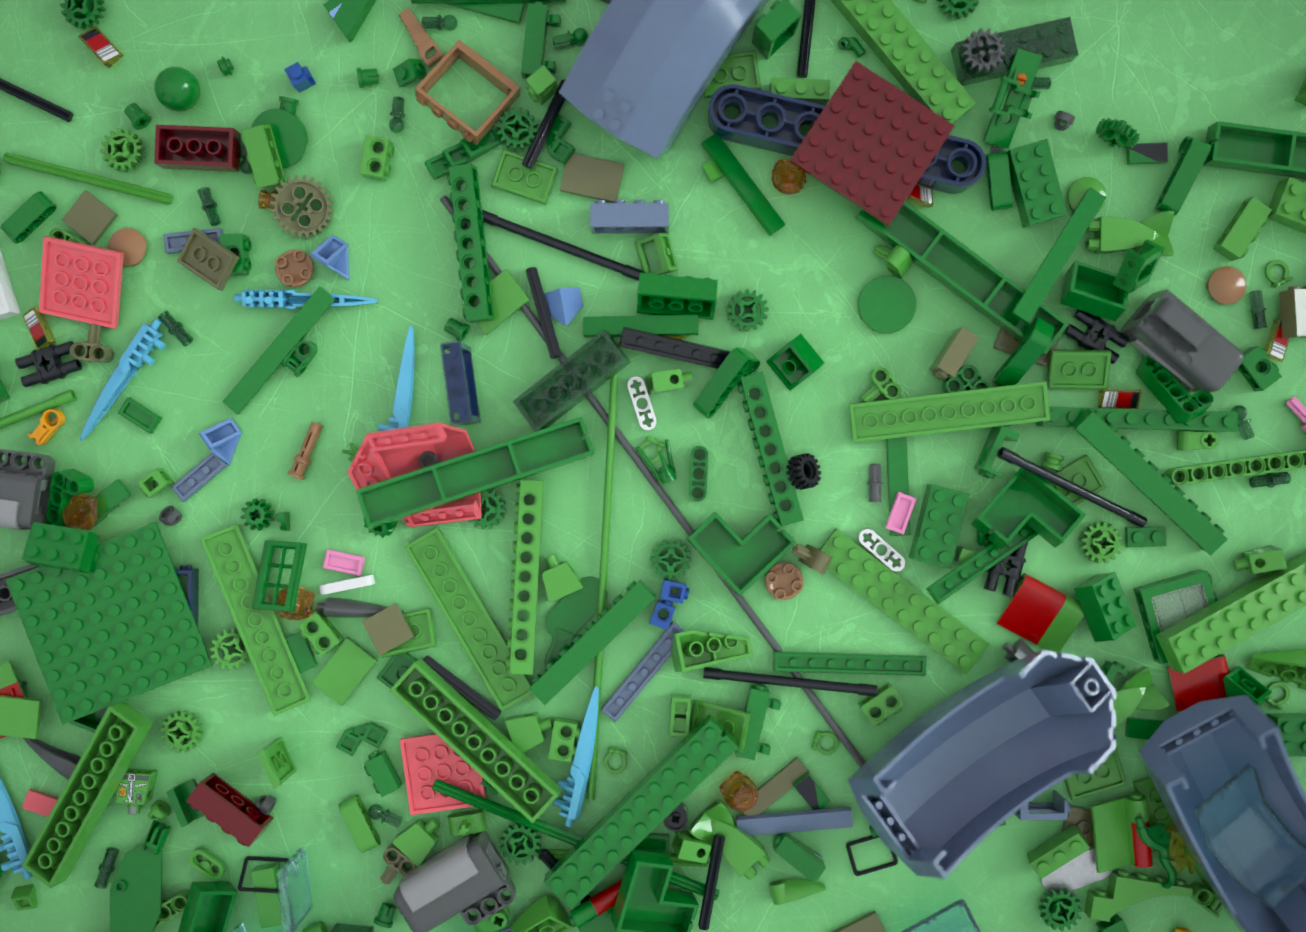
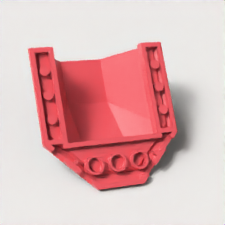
M442 423L367 433L347 473L356 490L422 469L419 465V458L426 451L435 453L441 460V463L475 452V449L465 429ZM481 493L401 520L405 521V525L409 527L481 519Z

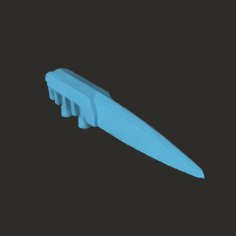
M244 290L241 294L234 295V301L242 302V306L296 309L297 307H302L313 293H296V290ZM330 294L336 299L330 307L370 304L378 301L375 298Z
M157 318L154 319L151 325H142L119 359L120 362L104 386L80 436L81 441L90 434L109 411L129 381L136 375L138 368L143 367L144 364L142 362L144 361L150 366L154 364L155 359L148 355L150 351H154L153 346L155 345L160 350L165 348L166 344L159 340V337H163L164 334L157 330L162 322Z
M411 325L406 338L392 412L395 417H389V425L379 424L378 431L409 427L414 384V329Z
M597 686L593 690L586 711L573 765L571 766L570 775L567 777L568 782L564 780H559L558 786L566 790V794L563 795L564 800L558 798L554 800V805L562 808L559 815L566 818V827H572L573 820L580 818L589 779L598 716L599 689Z
M0 778V831L3 832L0 837L1 840H4V843L0 844V852L7 850V857L10 858V861L1 864V868L3 871L13 868L14 874L22 872L26 880L33 877L28 870L22 867L30 849L13 803Z

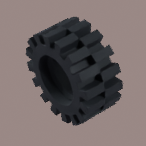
M810 453L793 456L788 461L790 464L787 465V469H789L787 475H790L788 479L793 481L791 485L795 486L796 489L803 490L815 487L821 479L818 476L821 475V471L818 470L820 465L816 464L818 460L814 459L815 456L810 455Z

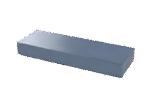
M223 229L200 230L220 243V234H223ZM192 231L163 234L165 253H181Z
M212 452L171 488L183 502H186L224 470L228 464Z

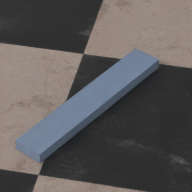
M673 621L668 630L661 635L604 704L601 711L616 722L670 657L673 634L684 632L685 630Z
M851 807L736 817L737 828L750 836L853 827Z

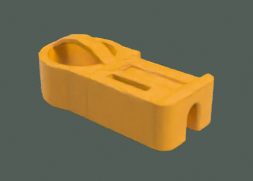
M59 409L46 410L39 420L41 423L32 433H28L29 438L36 439L35 443L37 445H46L65 423L64 413ZM52 412L56 413L57 417L50 422V414Z

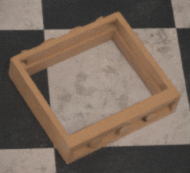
M458 40L415 88V96L419 104L422 106L426 105L437 118H443L451 129H457L468 142L472 141L477 145L499 120V117H502L504 111H507L520 96V86L461 40ZM458 58L508 95L477 131H474L427 94Z

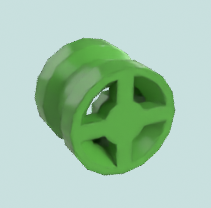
M1045 452V462L1042 463L1041 467L1061 471L1060 463L1064 460V456Z

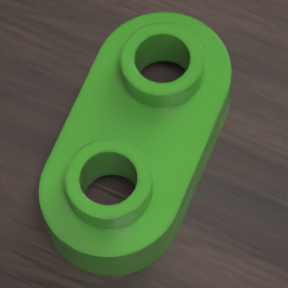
M197 848L189 855V864L208 879L217 880L225 873L226 866L224 862L208 850ZM198 855H202L203 860L199 859ZM214 866H217L219 868V871H216L214 869Z

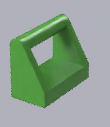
M657 233L635 242L643 273H651L643 246L651 242L655 243L662 268L652 273L664 275L678 270L668 233Z

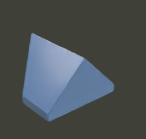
M332 235L316 248L310 256L350 280L349 245Z
M580 287L559 288L544 293L550 316L565 326L571 322L583 307Z
M232 418L199 433L209 450L230 466L242 434Z

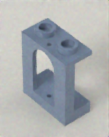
M1053 790V803H1027L1014 814L1020 820H1068L1070 804L1056 790ZM1028 812H1050V813H1028Z

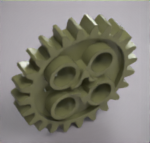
M295 175L294 181L287 177L288 184L281 181L282 188H274L278 194H271L275 201L269 202L270 205L275 206L274 209L270 210L271 213H276L272 220L280 221L277 227L283 225V233L290 230V237L297 233L298 239L301 238L302 234L308 239L309 233H312L315 237L317 236L316 230L322 233L323 229L321 226L328 227L329 225L326 220L333 219L328 213L334 212V210L329 208L334 202L327 200L331 197V194H324L327 188L320 189V181L316 185L313 184V177L306 181L305 175L302 180H299L298 176ZM301 188L305 193L304 198H296L294 190ZM309 193H312L313 196L305 205L307 210H302L295 221H291L292 216L299 208L297 203L302 204ZM311 201H319L321 204L320 210H313L310 206ZM284 204L293 206L292 214H285L282 207ZM300 216H307L310 223L308 226H302L299 223Z

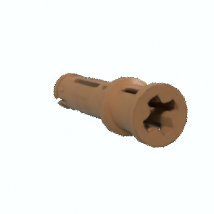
M311 422L300 452L293 458L295 461L291 471H288V475L304 480L305 477L303 475L307 466L311 464L310 456L323 428L322 425Z

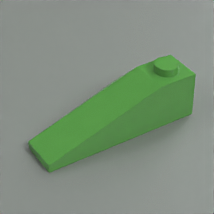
M698 630L673 634L671 655L675 672H686L753 656L749 637Z
M1306 649L1252 654L1248 664L1249 670L1268 677H1279L1282 679V682H1293L1298 684L1299 688L1306 690Z
M545 895L533 902L505 932H566L573 928L559 901Z

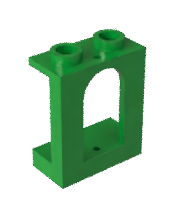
M1147 239L1144 241L1139 253L1129 249L1112 285L1131 293L1149 282L1165 248Z
M1003 426L992 427L974 469L979 471L978 474L992 479L994 477H1001L1002 474L991 470L1003 440L1017 441L1020 434Z

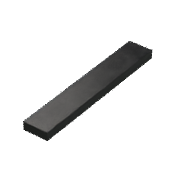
M623 327L619 347L717 369L731 352Z

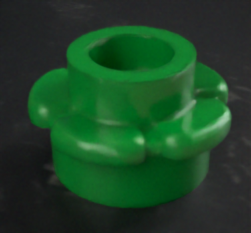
M222 56V59L217 61L224 76L227 74L232 75L231 71L234 70L230 59L225 60Z

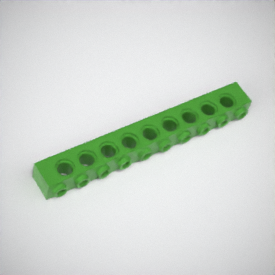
M520 480V484H516V495L520 496L519 503H515V514H518V522H514V533L517 534V541H513V553H516V561L512 560V572H515V580H511L510 590L514 591V599H510L509 611H513V618H509L508 630H512V638H508L507 649H511V657H507L506 669H510V674L533 675L544 481ZM532 494L535 497L532 505L524 503L525 495ZM524 514H532L534 521L531 524H525L523 522ZM529 532L532 534L533 540L531 543L526 544L522 541L523 533ZM523 552L531 554L532 559L530 562L525 563L521 560L520 556ZM522 571L530 573L531 578L529 581L523 582L520 580L519 575ZM522 590L529 593L530 597L526 601H522L518 597L519 592ZM520 610L528 612L526 620L518 618L517 613ZM523 629L527 632V637L519 639L516 636V632ZM524 649L526 656L519 659L516 657L515 651Z

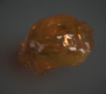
M778 160L775 162L774 169L772 170L774 187L783 194L799 193L806 183L805 172L789 162L790 160Z
M83 494L70 498L67 508L63 510V520L66 526L82 530L91 529L96 524L98 518L97 498Z
M299 587L295 612H277L282 618L287 620L309 618L312 614L314 593ZM288 589L279 591L276 604H285Z
M735 771L728 780L720 785V791L731 809L745 812L755 805L758 789L748 776Z

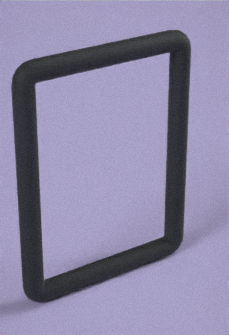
M868 836L846 844L853 872L856 876L897 865V856L891 851L894 862L857 872L850 846L879 838V836L874 838Z
M247 856L244 859L238 890L245 892L282 893L290 863L289 859ZM248 860L286 862L280 889L242 887Z

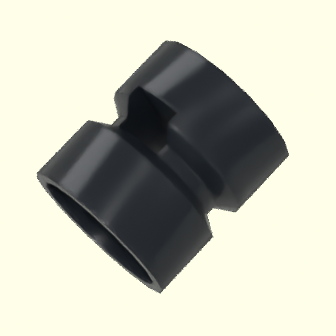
M683 802L663 820L669 830L673 832L681 831L687 826L688 809Z

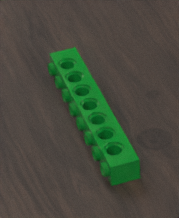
M471 163L449 167L447 178L452 192L450 193V201L453 204L452 220L456 228L454 238L458 246L456 257L460 263L458 275L462 281L460 293L461 298L464 300L463 316L466 322L470 323L494 320L478 169ZM466 183V188L461 191V185ZM468 202V208L463 210L464 203ZM470 221V227L465 229V224ZM470 240H472L473 245L471 248L468 249L467 244ZM474 259L475 265L470 268L469 263ZM476 278L477 284L475 287H472V280ZM478 297L479 304L475 307L474 300Z
M763 371L744 376L737 385L740 394H744L745 401H742L744 411L749 412L750 419L747 420L750 431L754 430L756 437L752 439L755 449H759L760 452L758 457L760 468L764 467L766 475H763L765 486L770 488L771 493L768 494L770 504L775 506L776 512H773V516L781 526L803 521L795 486H792L791 483L793 481L788 479L790 478V475H787V471H789L787 465L789 464ZM751 389L759 391L758 399L750 398L749 391ZM757 407H761L764 410L762 418H757L754 414V410ZM763 425L767 426L770 431L766 437L759 433V429ZM767 444L774 446L775 451L772 455H767L764 451ZM774 462L778 463L780 467L779 471L775 474L770 471V465ZM778 481H782L785 485L784 490L781 492L775 490V484ZM786 499L789 501L790 506L787 510H782L780 503Z

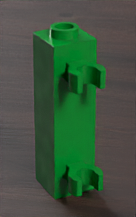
M539 1L528 3L521 68L522 77L526 79L543 65L550 73H556V61H544L547 25L560 27L561 19L560 15H549L548 6Z
M750 685L744 709L745 712L751 713L745 749L743 752L735 750L736 756L755 760L756 752L766 755L770 754V745L759 743L767 707L780 710L781 702L780 700L769 698L770 691L766 689L767 686Z

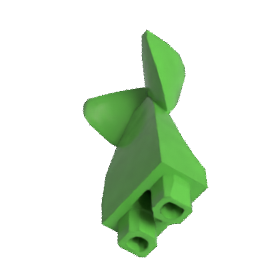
M1174 211L1161 212L1141 222L1112 216H1101L1093 219L1086 232H1095V238L1086 239L1085 249L1094 251V254L1119 252L1137 247L1141 249L1144 241L1148 239L1165 248L1161 256H1173L1174 251L1168 234L1174 218Z
M1140 667L1120 689L1115 690L1116 699H1113V711H1116L1115 728L1123 723L1134 710H1161L1170 706L1153 685L1148 667Z
M717 799L710 804L690 826L689 832L699 840L713 842L715 834L724 835L723 855L740 877L744 875L747 879L751 880L757 874L756 869L753 867L756 862L762 868L770 863V858L765 853V847L758 840L734 826L733 818L721 799Z

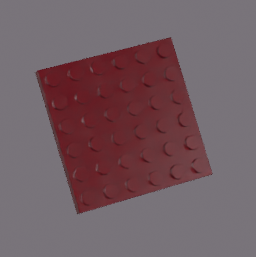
M855 61L789 162L886 226H889L945 142L954 125L858 61Z

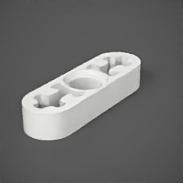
M632 377L628 381L627 386L640 426L644 430H652L656 426L657 421L645 383L640 377ZM634 380H637L638 383L641 382L642 385L639 386L640 393L644 391L645 395L633 397V394H637L635 388L631 389ZM645 398L648 405L645 409L637 407L636 402L638 399ZM651 410V413H647L649 419L653 418L654 420L651 423V427L643 425L642 422L645 421L644 414L640 416L639 412Z
M862 529L858 533V541L889 569L901 571L904 568L905 559L873 530ZM864 533H871L870 538L873 541H876V539H878L879 541L876 542L874 545L867 540L864 542V537L862 535ZM883 544L886 546L887 551L884 555L877 554L876 548L878 545ZM890 555L894 559L899 558L898 562L900 565L892 567L893 562L887 557Z
M374 574L319 585L320 594L324 595L375 584Z

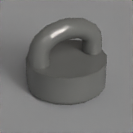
M1057 111L1054 117L1056 119L1054 127L1059 131L1068 129L1070 125H1073L1075 116L1064 111ZM1063 122L1065 123V125L1060 126L1059 123Z
M426 451L421 454L419 465L421 468L438 464L441 460L435 453Z
M167 506L159 515V520L163 524L170 526L177 524L182 519V514L174 506Z
M271 795L260 796L255 801V806L260 809V813L266 816L273 810L277 800Z

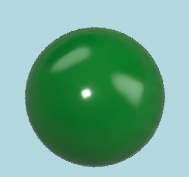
M169 67L161 71L156 77L154 84L156 97L167 109L183 112L193 108L200 98V85L197 78L187 69Z

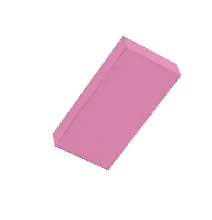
M897 492L885 528L904 535L917 498Z
M327 549L323 568L362 576L366 557Z

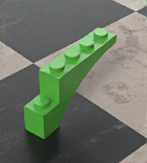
M1118 869V871H1112L1109 875L1107 891L1102 889L1088 890L1084 912L1090 919L1110 922L1112 916L1137 902L1169 895L1192 896L1193 888L1185 880L1177 878L1175 884L1166 889L1162 887V884L1168 880L1164 876L1156 875L1155 877H1149L1145 873L1137 872L1136 874H1130L1129 871Z

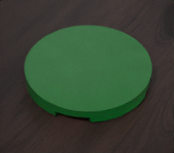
M269 109L259 114L254 120L252 127L266 124L271 125L282 168L297 164L302 159L308 144L307 131L302 121L284 109Z
M886 275L871 280L863 288L858 298V312L861 319L869 328L878 333L889 334L903 329L910 323L916 311V298L912 288L904 280L895 276Z

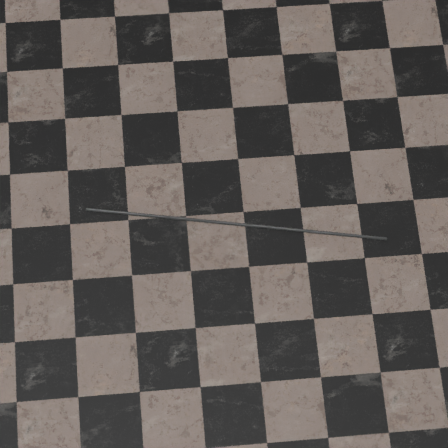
M445 195L440 201L452 216V212H454L453 204ZM466 223V224H465V229H468L469 226H468L467 223ZM487 252L488 266L498 276L502 270ZM525 304L520 309L545 341L541 323L527 304ZM561 352V357L557 359L608 426L607 412ZM615 426L616 439L688 535L694 531L619 428ZM719 576L773 651H783L744 597L737 595ZM790 672L795 678H803L799 672ZM802 688L861 768L866 762L813 690Z

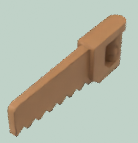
M406 9L399 14L401 21L404 22V26L407 27L406 30L410 32L409 35L412 37V41L418 47L417 50L420 57L428 68L444 57L443 53L426 33L411 10ZM435 48L437 52L426 59L427 53Z

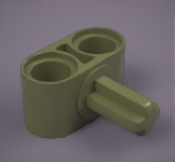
M95 324L89 325L87 342H76L70 347V354L73 358L99 363L111 362L114 358V352L110 347L100 344L102 327ZM84 347L85 353L82 356L80 351ZM101 350L104 351V356L102 358H100L99 356Z
M800 544L792 547V553L800 557L798 561L824 575L833 557L809 544L806 547Z
M391 843L383 853V860L389 866L380 879L384 884H390L397 873L405 876L412 869L407 868L404 862H410L413 866L412 870L416 868V865ZM389 851H395L397 853V857L391 856Z

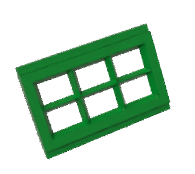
M265 540L252 604L253 609L295 612L307 547L306 543ZM274 548H282L280 564L272 563ZM287 549H295L292 565L284 564ZM271 567L279 568L276 584L268 583ZM283 568L291 569L289 585L280 584ZM267 587L275 588L272 603L264 602ZM279 588L288 589L285 604H276Z

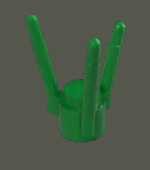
M667 439L665 444L669 465H667L660 450L658 453L663 467L658 469L659 472L640 447L636 448L654 473L656 479L661 480L662 484L676 479V470L673 465L669 440Z

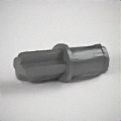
M880 464L869 465V482L867 483L869 485V502H881V485L883 483L881 482Z

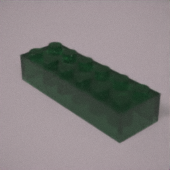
M1070 17L997 33V38L1003 37L1000 44H1006V47L1001 51H1004L1006 54L1001 58L1003 60L1001 64L997 65L995 70L990 68L987 73L984 72V69L977 73L976 67L970 70L971 64H964L967 58L961 56L965 52L961 48L966 44L965 40L956 42L951 49L957 80L962 86L1001 78V76L1006 77L1017 48L1042 55L1043 57L1038 69L1068 63L1078 56ZM995 47L988 48V50L994 49V51H996ZM982 48L977 53H974L973 50H971V53L973 55H977L980 51H982Z
M602 330L513 402L535 432L546 429L625 368L631 361L608 331Z

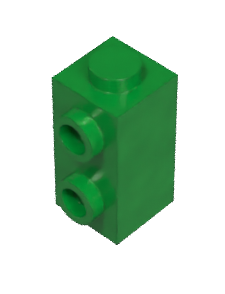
M377 750L369 754V759L364 763V769L366 774L373 779L375 791L383 797L399 789L403 783L386 751L384 750L379 753Z

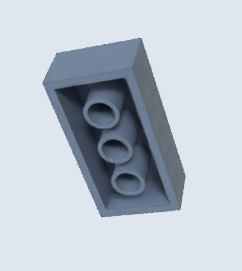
M595 200L594 203H590L592 233H668L669 203H665L664 200H654L653 203H645L644 200H634L633 203H626L625 200H615L614 203H606L605 200Z

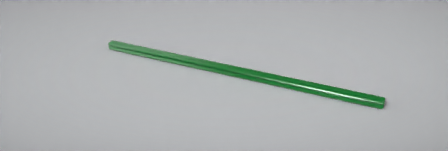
M438 779L435 780L432 786L433 791L575 846L583 838L581 835L540 819H536L532 824L517 810ZM628 854L620 864L627 866L630 855ZM672 871L669 883L701 896L704 895L705 884ZM716 889L714 901H716L719 896L718 889Z

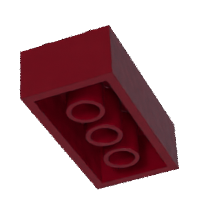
M156 125L154 164L163 169L239 172L241 133L234 128Z
M215 773L202 780L186 800L190 803L191 808L206 815L207 820L218 824L222 831L231 834L237 838L238 843L250 847L262 835L274 819L270 814L265 816L260 813V809L256 808L254 802Z

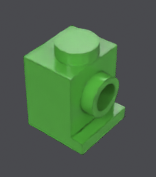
M155 468L137 482L140 485V491L149 498L156 497L174 484L163 468Z

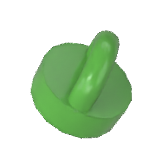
M157 800L151 805V812L148 814V817L150 819L158 818L163 820L170 814V807L164 801Z

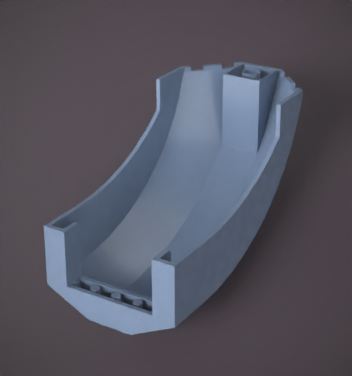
M612 0L585 43L559 93L587 118L620 140L655 158H659L669 152L721 65L757 13L763 11L769 0Z
M1048 650L1033 653L985 675L937 704L883 746L848 779V782L861 812L883 843L916 876L945 879L985 837L1028 802L1072 774H1091L1115 749L1113 728H1115L1116 711H1113V699H1116V691L1093 658H1082L1076 655L1055 653Z
M1247 695L1198 702L1166 719L1139 753L1172 821L1240 932H1306V794L1292 767L1277 726Z

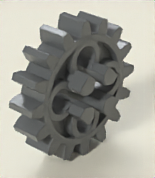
M980 28L977 33L973 31L970 37L965 39L966 44L961 48L965 52L961 56L967 58L964 64H971L970 70L976 67L977 73L982 69L987 73L990 68L995 70L997 65L1001 64L1003 61L1001 58L1006 54L1001 50L1006 47V44H1000L1003 37L997 38V31L991 34L990 28L986 32H983V29ZM995 47L996 51H994V49L988 50V48ZM982 48V51H980L977 55H973L971 53V50H973L974 53H977Z

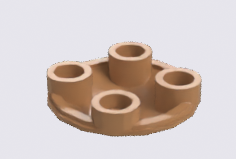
M120 229L110 238L108 249L124 253L123 266H136L141 263L146 254L147 239L134 229Z
M302 250L287 251L275 261L276 275L280 282L286 286L293 288L301 287L308 283L313 275V261Z
M1229 266L1221 267L1214 271L1206 283V288L1212 298L1221 305L1234 304L1239 301L1245 294L1247 287L1246 279L1242 272Z
M781 562L769 569L766 574L765 584L769 593L776 599L787 600L795 597L803 589V577L797 566Z

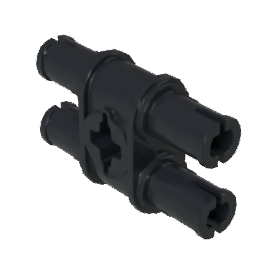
M1077 310L1073 317L1087 325V330L1083 332L1069 324L1063 333L1075 340L1079 347L1082 346L1086 350H1110L1112 352L1110 363L1114 364L1119 358V354L1106 347L1105 343L1107 340H1110L1124 348L1130 338L1118 332L1115 325H1110L1099 316H1093L1090 313ZM1097 332V333H1098V334H1097V337H1098L1099 339H1096V340H1095L1096 335H1095L1094 333Z
M69 341L57 346L50 344L46 348L35 349L29 355L16 358L15 363L19 369L33 365L36 366L37 371L35 373L21 377L23 386L29 387L39 383L48 384L50 381L59 378L64 379L67 374L82 370L81 362L78 359L63 364L61 361V356L70 354V347L74 342Z
M1028 542L1015 550L1013 555H1008L986 571L988 575L984 589L995 592L999 576L1005 575L1006 581L1002 594L1014 597L1017 582L1022 579L1021 573L1024 563H1026L1024 556ZM1006 562V564L1011 566V568H1006V566H1004L1001 563Z

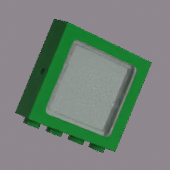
M1199 569L1133 588L1154 662L1159 664L1168 663L1156 637L1157 634L1218 601L1217 595L1211 586L1212 577L1207 571Z

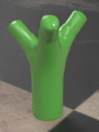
M350 443L349 446L352 450H342V453L352 455L348 458L349 461H352L359 449L353 443Z

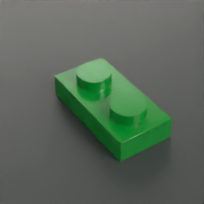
M1166 527L1125 528V547L1166 546Z

